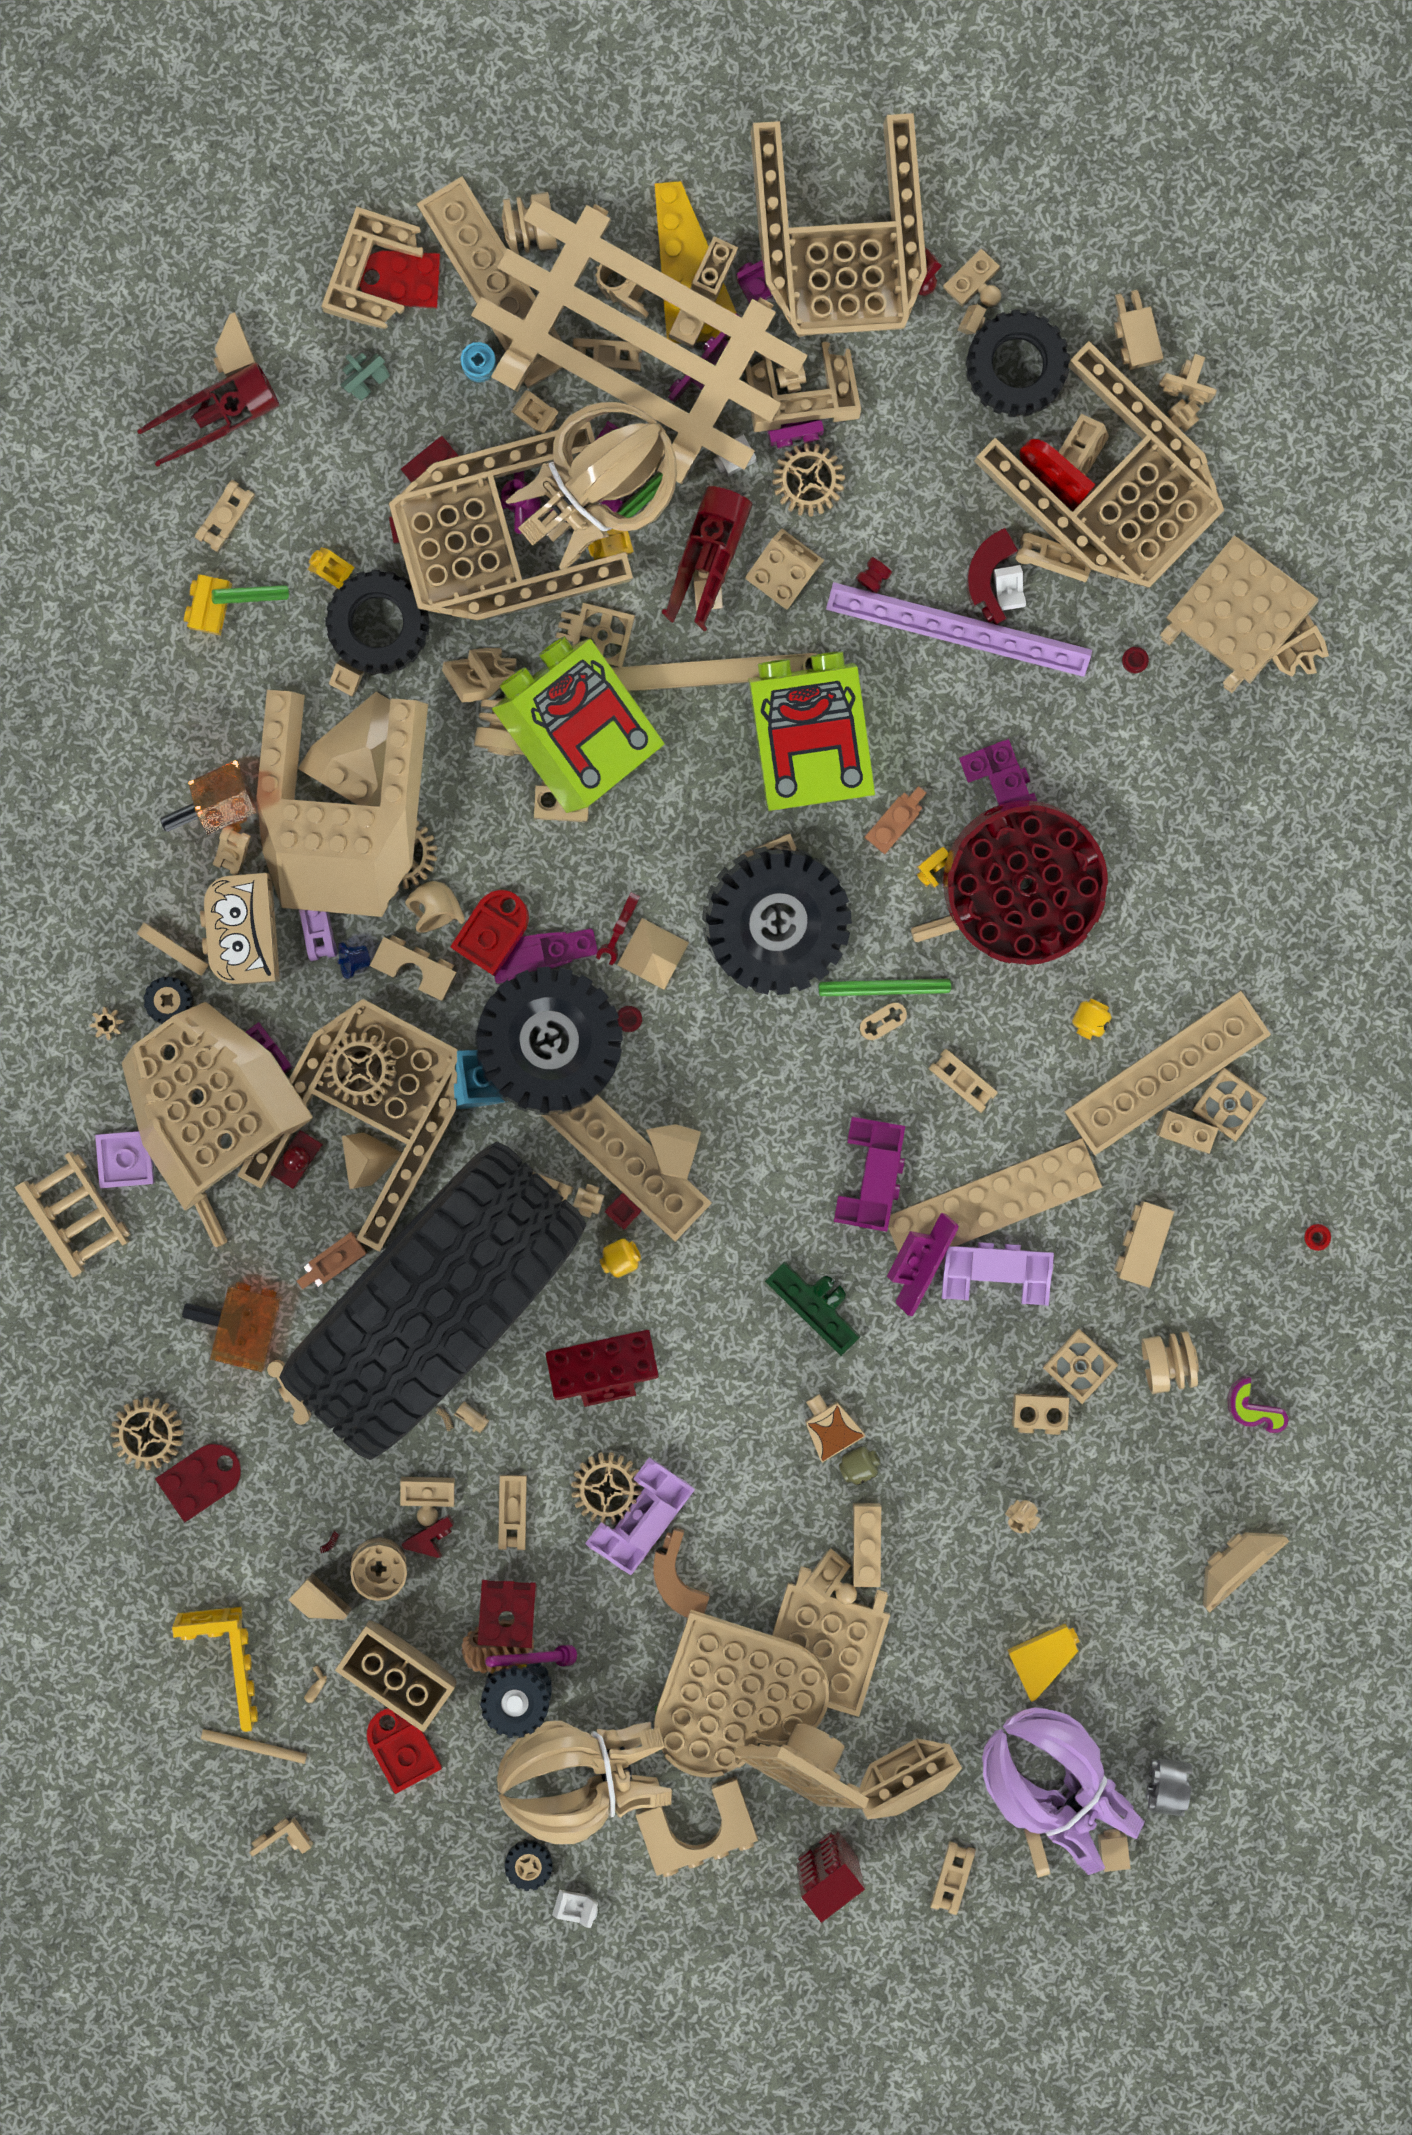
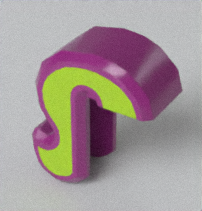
M1249 1376L1241 1377L1232 1384L1227 1400L1228 1411L1235 1421L1250 1427L1265 1422L1263 1429L1269 1433H1279L1287 1427L1289 1419L1284 1409L1248 1403L1251 1388V1378Z

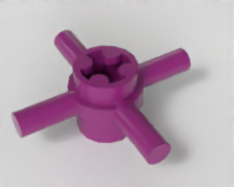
M524 471L514 473V479L507 482L503 487L500 499L502 509L508 508L514 513V531L518 534L522 533L518 527L525 522V518H530L535 514L541 505L540 497L516 503H506V500L511 498L517 490L529 485L527 482H524Z

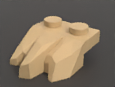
M1307 615L1271 659L1280 671L1292 677L1295 674L1296 666L1299 664L1307 674L1317 673L1313 661L1314 655H1319L1322 658L1329 655L1324 638L1317 626L1312 622L1310 616Z
M501 648L469 650L468 659L443 662L442 671L461 702H473L488 699L500 689V684L515 673L516 658H501Z

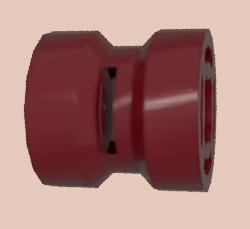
M871 557L867 562L868 570L865 569L859 572L855 579L869 591L877 594L881 589L882 580H887L891 576L892 571L882 562Z

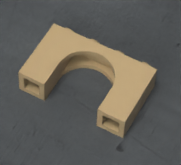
M737 1776L711 1785L722 1820L718 1833L704 1844L689 1845L677 1839L669 1827L663 1806L643 1808L636 1811V1818L656 1876L663 1874V1877H669L678 1873V1869L688 1865L689 1868H695L704 1863L703 1860L707 1858L721 1859L729 1855L728 1851L739 1848V1851H743L754 1846V1842L758 1841V1836Z

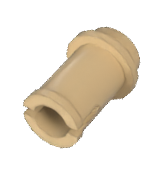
M465 1401L454 1414L471 1426L473 1432L481 1433L489 1422L486 1414L481 1415Z

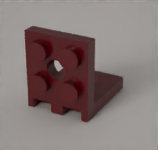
M482 1579L478 1645L532 1648L535 1597H537L536 1582L524 1583ZM511 1612L514 1615V1623L510 1627H503L499 1624L501 1613Z

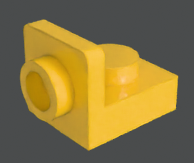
M615 529L607 531L609 534L607 538L598 539L588 546L589 553L594 558V561L624 552L627 555L634 552L628 531Z
M321 547L320 550H316L312 554L308 570L340 589L355 567L332 551Z
M944 847L939 848L917 866L920 872L916 875L926 887L929 884L933 888L939 885L929 871L933 869L936 873L945 866V858L948 857L949 853Z

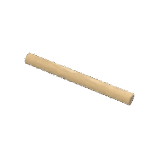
M203 1729L201 1735L202 1740L302 1764L306 1762L307 1753Z

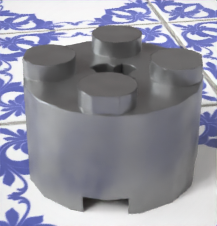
M1160 1758L1158 1760L1152 1759L1150 1764V1775H1153L1152 1784H1147L1145 1800H1148V1810L1154 1813L1185 1816L1192 1788L1189 1785V1779H1187V1774H1192L1191 1763Z

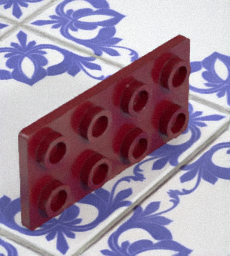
M649 1330L574 1345L545 1353L554 1399L561 1400L581 1395L584 1407L636 1396L634 1383L659 1378Z

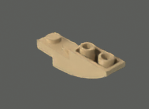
M714 236L690 289L715 303L738 247ZM681 309L669 333V338L693 348L702 328H704L705 322Z

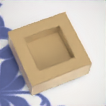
M978 304L968 306L958 331L967 335L975 334L976 331L982 328L985 322V317L983 316L986 309Z
M340 659L335 665L329 685L353 696L358 689L364 671H360Z

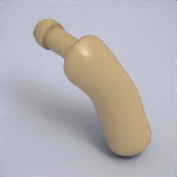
M318 1665L313 1667V1670L319 1680L309 1688L304 1697L308 1703L314 1702L327 1680V1676H323Z

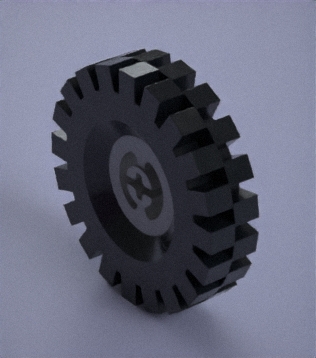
M775 845L774 850H768L765 846L753 849V855L750 857L742 854L732 860L735 866L730 870L724 867L717 875L720 882L717 886H710L706 895L709 904L708 906H703L702 920L706 923V927L702 929L705 941L710 947L709 951L715 961L739 985L746 989L748 986L752 987L755 992L767 995L769 990L774 991L777 995L790 994V988L796 987L798 991H802L811 987L809 980L814 977L819 981L830 973L826 967L830 963L837 965L843 955L839 950L841 944L847 946L850 932L846 928L847 924H852L851 910L847 907L846 903L849 900L845 890L839 884L840 881L817 858H813L809 853L797 848L795 851H792L788 846ZM785 903L790 905V910L786 912L779 905H775L774 910L770 905ZM776 919V926L771 921ZM767 927L772 933L777 934V927L781 934L769 936L761 933V929Z
M537 967L536 971L529 972L526 970L518 973L510 981L507 979L497 988L496 992L488 999L480 1015L475 1045L477 1047L476 1057L478 1065L482 1067L484 1072L483 1077L489 1086L492 1085L496 1089V1094L505 1102H512L515 1104V1108L524 1112L530 1110L535 1111L536 1115L549 1116L550 1113H558L560 1115L572 1112L577 1107H583L591 1102L607 1086L620 1061L623 1036L622 1027H619L618 1024L619 1016L615 1006L609 1004V997L601 987L599 989L592 985L593 981L582 974L580 977L572 974L573 970L561 967L559 970H551L550 967ZM547 1024L559 1027L567 1038V1050L564 1054L558 1053L561 1038L555 1040L551 1048L548 1044L539 1047L538 1052L549 1056V1060L538 1057L532 1051L529 1043V1036L533 1030L539 1032L535 1045L541 1044L545 1036L549 1040L558 1036L559 1032L553 1028H548Z

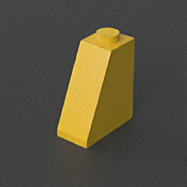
M1062 1624L1007 1650L1031 1702L1035 1701L1078 1652L1076 1644L1080 1641L1074 1628L1068 1629L1066 1624Z

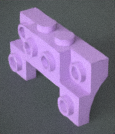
M978 1242V1247L949 1246L945 1254L941 1298L969 1301L971 1279L977 1281L1022 1283L1021 1304L1049 1306L1054 1253L1021 1250V1245L1005 1244V1249L994 1248V1243Z
M650 1457L634 1477V1480L645 1488L641 1492L642 1494L637 1497V1504L631 1505V1512L627 1511L624 1519H621L614 1529L601 1522L585 1543L590 1549L602 1555L630 1575L633 1574L695 1490L686 1481L671 1473L666 1467Z

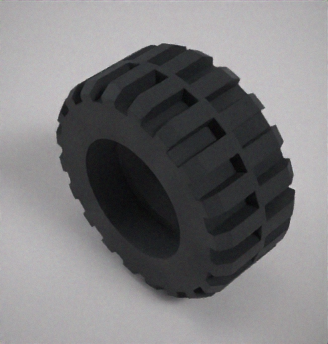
M1019 309L1012 310L1008 314H1005V312L997 314L994 319L986 321L982 328L977 331L968 349L966 376L968 382L972 385L971 390L975 396H979L981 399L980 403L985 407L987 405L994 409L993 412L999 415L1003 412L1008 414V417H1016L1022 414L1025 417L1032 415L1035 411L1040 412L1056 399L1068 377L1070 353H1067L1066 348L1068 344L1066 339L1061 338V331L1056 325L1054 327L1048 323L1049 319L1045 316H1042V318L1035 316L1036 312L1028 310L1027 313H1020ZM1020 339L1027 341L1035 346L1041 354L1043 361L1041 375L1036 382L1028 387H1010L1000 381L994 373V353L1001 344L1008 340Z
M372 570V572L368 573L364 571L356 574V577L352 579L347 578L343 582L340 589L337 588L332 594L334 597L328 603L326 609L328 613L327 617H325L327 635L333 649L350 666L372 675L383 673V675L392 674V671H400L406 668V665L411 661L414 662L420 650L424 649L426 637L429 635L430 629L429 614L427 610L418 609L411 583L404 577L397 576L396 573L390 571ZM371 598H385L392 601L400 609L403 617V627L399 637L385 647L375 648L365 645L357 638L353 630V616L356 609L364 601Z

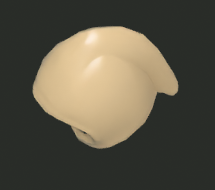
M437 881L426 882L416 888L405 901L407 908L420 918L416 925V931L419 933L443 927L453 919H457L460 924L465 922L457 898L444 883ZM421 903L425 907L424 913L419 910V905Z

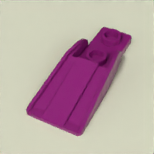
M586 929L568 934L566 932H555L521 937L494 977L495 982L500 984L504 983L507 979L510 981L516 974L526 970L529 972L536 971L537 967H550L554 969L573 962L574 959L596 955L598 950L594 931Z

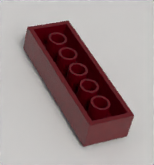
M839 1831L834 1835L831 1832L820 1839L819 1847L813 1851L810 1848L799 1855L797 1858L799 1862L796 1863L801 1898L821 1923L865 1890L858 1856Z

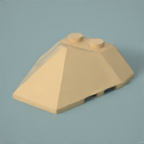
M378 692L372 694L311 746L298 769L357 805L380 807L391 700Z

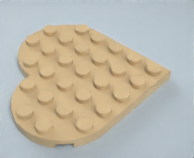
M690 1610L655 1713L654 1728L660 1729L665 1745L662 1749L664 1756L679 1770L697 1777H719L737 1767L740 1768L745 1762L733 1756L738 1746H748L749 1744L758 1746V1743L765 1745L774 1744L776 1746L786 1745L797 1723L817 1728L824 1718L829 1702L827 1675L818 1659L810 1651L798 1644Z

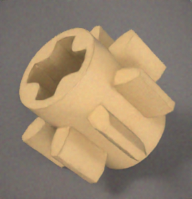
M803 365L798 374L783 366L776 369L780 389L787 387L788 393L801 391L800 384L806 383Z
M1182 399L1168 411L1171 416L1170 420L1178 428L1180 427L1183 432L1200 420L1196 415L1200 408L1193 400L1187 404Z
M103 1007V1014H92L96 1021L90 1024V1027H96L98 1030L96 1037H100L104 1033L107 1040H111V1033H122L117 1028L119 1024L124 1023V1020L116 1018L118 1010L108 1014L107 1007ZM105 1016H107L108 1020H113V1025L109 1026V1031H107L106 1027H101V1022L105 1021Z
M587 1184L586 1189L579 1187L573 1207L580 1208L579 1212L582 1216L590 1218L592 1212L599 1214L604 1195L598 1193L600 1187Z
M1016 1500L1005 1513V1515L1010 1517L1008 1520L1009 1527L1017 1533H1024L1025 1531L1030 1533L1041 1520L1036 1516L1038 1513L1037 1507L1027 1500L1021 1502Z

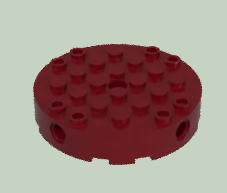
M1013 801L1000 804L973 819L953 843L945 863L943 876L944 897L948 911L966 939L991 958L1009 964L1025 965L1041 964L1055 960L1081 944L1087 938V934L1095 923H1098L1106 903L1105 897L1108 885L1106 862L1098 843L1091 833L1064 810L1037 801ZM1024 878L1032 879L1029 887L1020 889Z

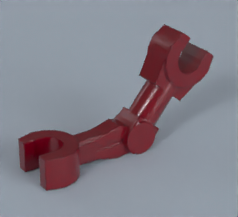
M630 892L612 930L614 933L609 944H604L599 948L596 955L597 959L600 960L603 953H609L611 955L609 965H613L616 962L618 950L615 945L620 935H623L640 899L639 895Z

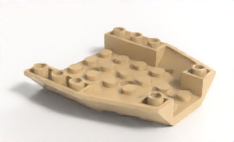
M207 1002L172 1016L134 1044L122 1062L142 1145L184 1210L189 1209L207 1196L205 1190L284 1133L293 1134L313 1119V1116L272 1053ZM169 1045H172L175 1049V1056L171 1060H167L164 1057V1050ZM200 1089L204 1094V1098L200 1104L196 1105L192 1100V1095L194 1091ZM226 1133L232 1137V1144L227 1149L221 1145V1138Z

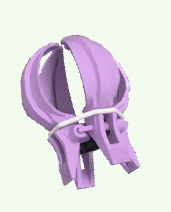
M1030 1708L1014 1714L1003 1725L1006 1732L1034 1744L1059 1761L1065 1767V1784L1058 1791H1047L1024 1778L1017 1771L1012 1761L1007 1744V1735L1003 1733L1002 1729L994 1731L988 1739L982 1756L983 1777L987 1791L1006 1820L1015 1827L1026 1828L1029 1832L1037 1834L1046 1833L1053 1843L1061 1845L1072 1855L1076 1863L1087 1875L1104 1870L1105 1866L1088 1832L1096 1827L1095 1820L1100 1819L1134 1839L1138 1838L1145 1821L1133 1810L1134 1807L1122 1794L1114 1790L1116 1787L1115 1783L1104 1776V1769L1100 1760V1749L1078 1721L1067 1714L1044 1708ZM1069 1789L1070 1791L1067 1793L1066 1799L1062 1794Z

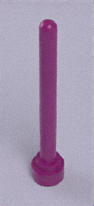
M559 1645L554 1651L488 1656L485 1664L488 1667L555 1662L561 1667L572 1666L577 1660V1652L572 1645Z

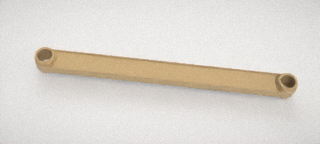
M816 653L615 667L612 670L628 692L748 683V678L759 677L758 664L763 662L790 659L791 672L807 670L805 667L806 661L811 659V656L816 655Z

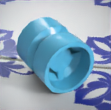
M473 342L467 345L461 354L462 369L471 381L478 383L492 378L491 376L497 367V362L492 348L487 344Z

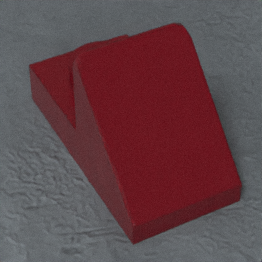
M448 1514L439 1519L434 1525L428 1526L404 1540L401 1545L406 1550L441 1558L442 1554L432 1538L436 1536L440 1540L452 1532L450 1527L454 1525V1522Z

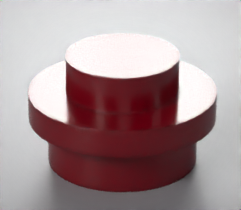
M1131 647L1122 656V665L1129 673H1141L1147 668L1149 663L1147 652L1140 647Z
M624 1006L617 1012L619 1016L618 1024L619 1027H622V1031L634 1032L641 1026L642 1014L636 1007Z

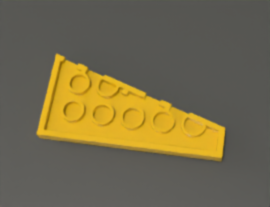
M682 182L654 183L661 273L691 288L709 246ZM723 283L715 303L736 314L737 312ZM664 300L666 337L676 344H682L669 338V333L681 309ZM705 323L696 343L707 342L712 336L716 338L721 331Z

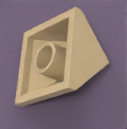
M642 918L617 965L665 990L689 942Z
M313 1573L289 1599L308 1618L344 1620L352 1609Z

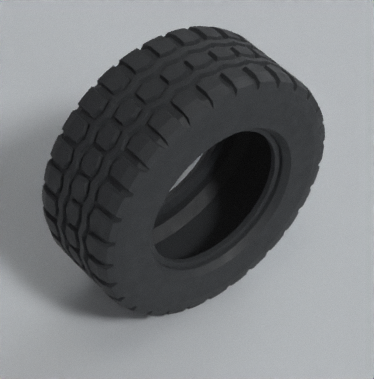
M496 1141L476 1154L437 1193L336 1302L291 1354L279 1376L285 1389L299 1402L303 1401V1405L310 1412L315 1410L314 1415L329 1429L333 1428L332 1432L340 1439L344 1438L343 1442L357 1455L369 1460L374 1459L395 1445L411 1431L472 1369L535 1299L563 1265L581 1238L586 1227L582 1215L566 1199L563 1200L564 1197L555 1189L551 1191L552 1186L538 1173L533 1174V1169L526 1162L522 1164V1159L512 1149Z

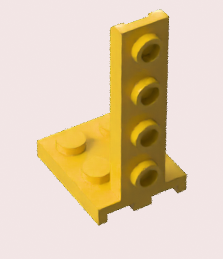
M242 1607L178 1613L172 1626L173 1638L181 1637V1640L195 1639L197 1635L207 1634L208 1637H219L224 1632H229L240 1727L244 1732L252 1731L254 1722H258L257 1706H252L251 1696H255L254 1681L249 1680L248 1670L252 1669L250 1654L245 1652V1644H248L247 1628L242 1627Z

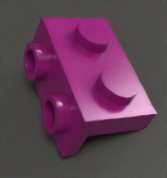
M818 419L781 424V429L768 430L767 433L770 446H777L778 449L790 447L793 445V442L803 440L804 443L817 441L819 436H823L824 428L822 420Z

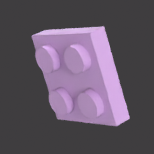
M139 1131L95 1135L100 1188L154 1184L153 1160L142 1145Z

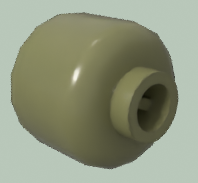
M859 1446L842 1456V1463L839 1464V1468L847 1483L852 1482L854 1485H861L878 1475L877 1466L881 1462L874 1450L869 1451L865 1446Z

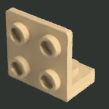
M781 529L769 542L745 578L783 608L788 609L824 560L784 529Z

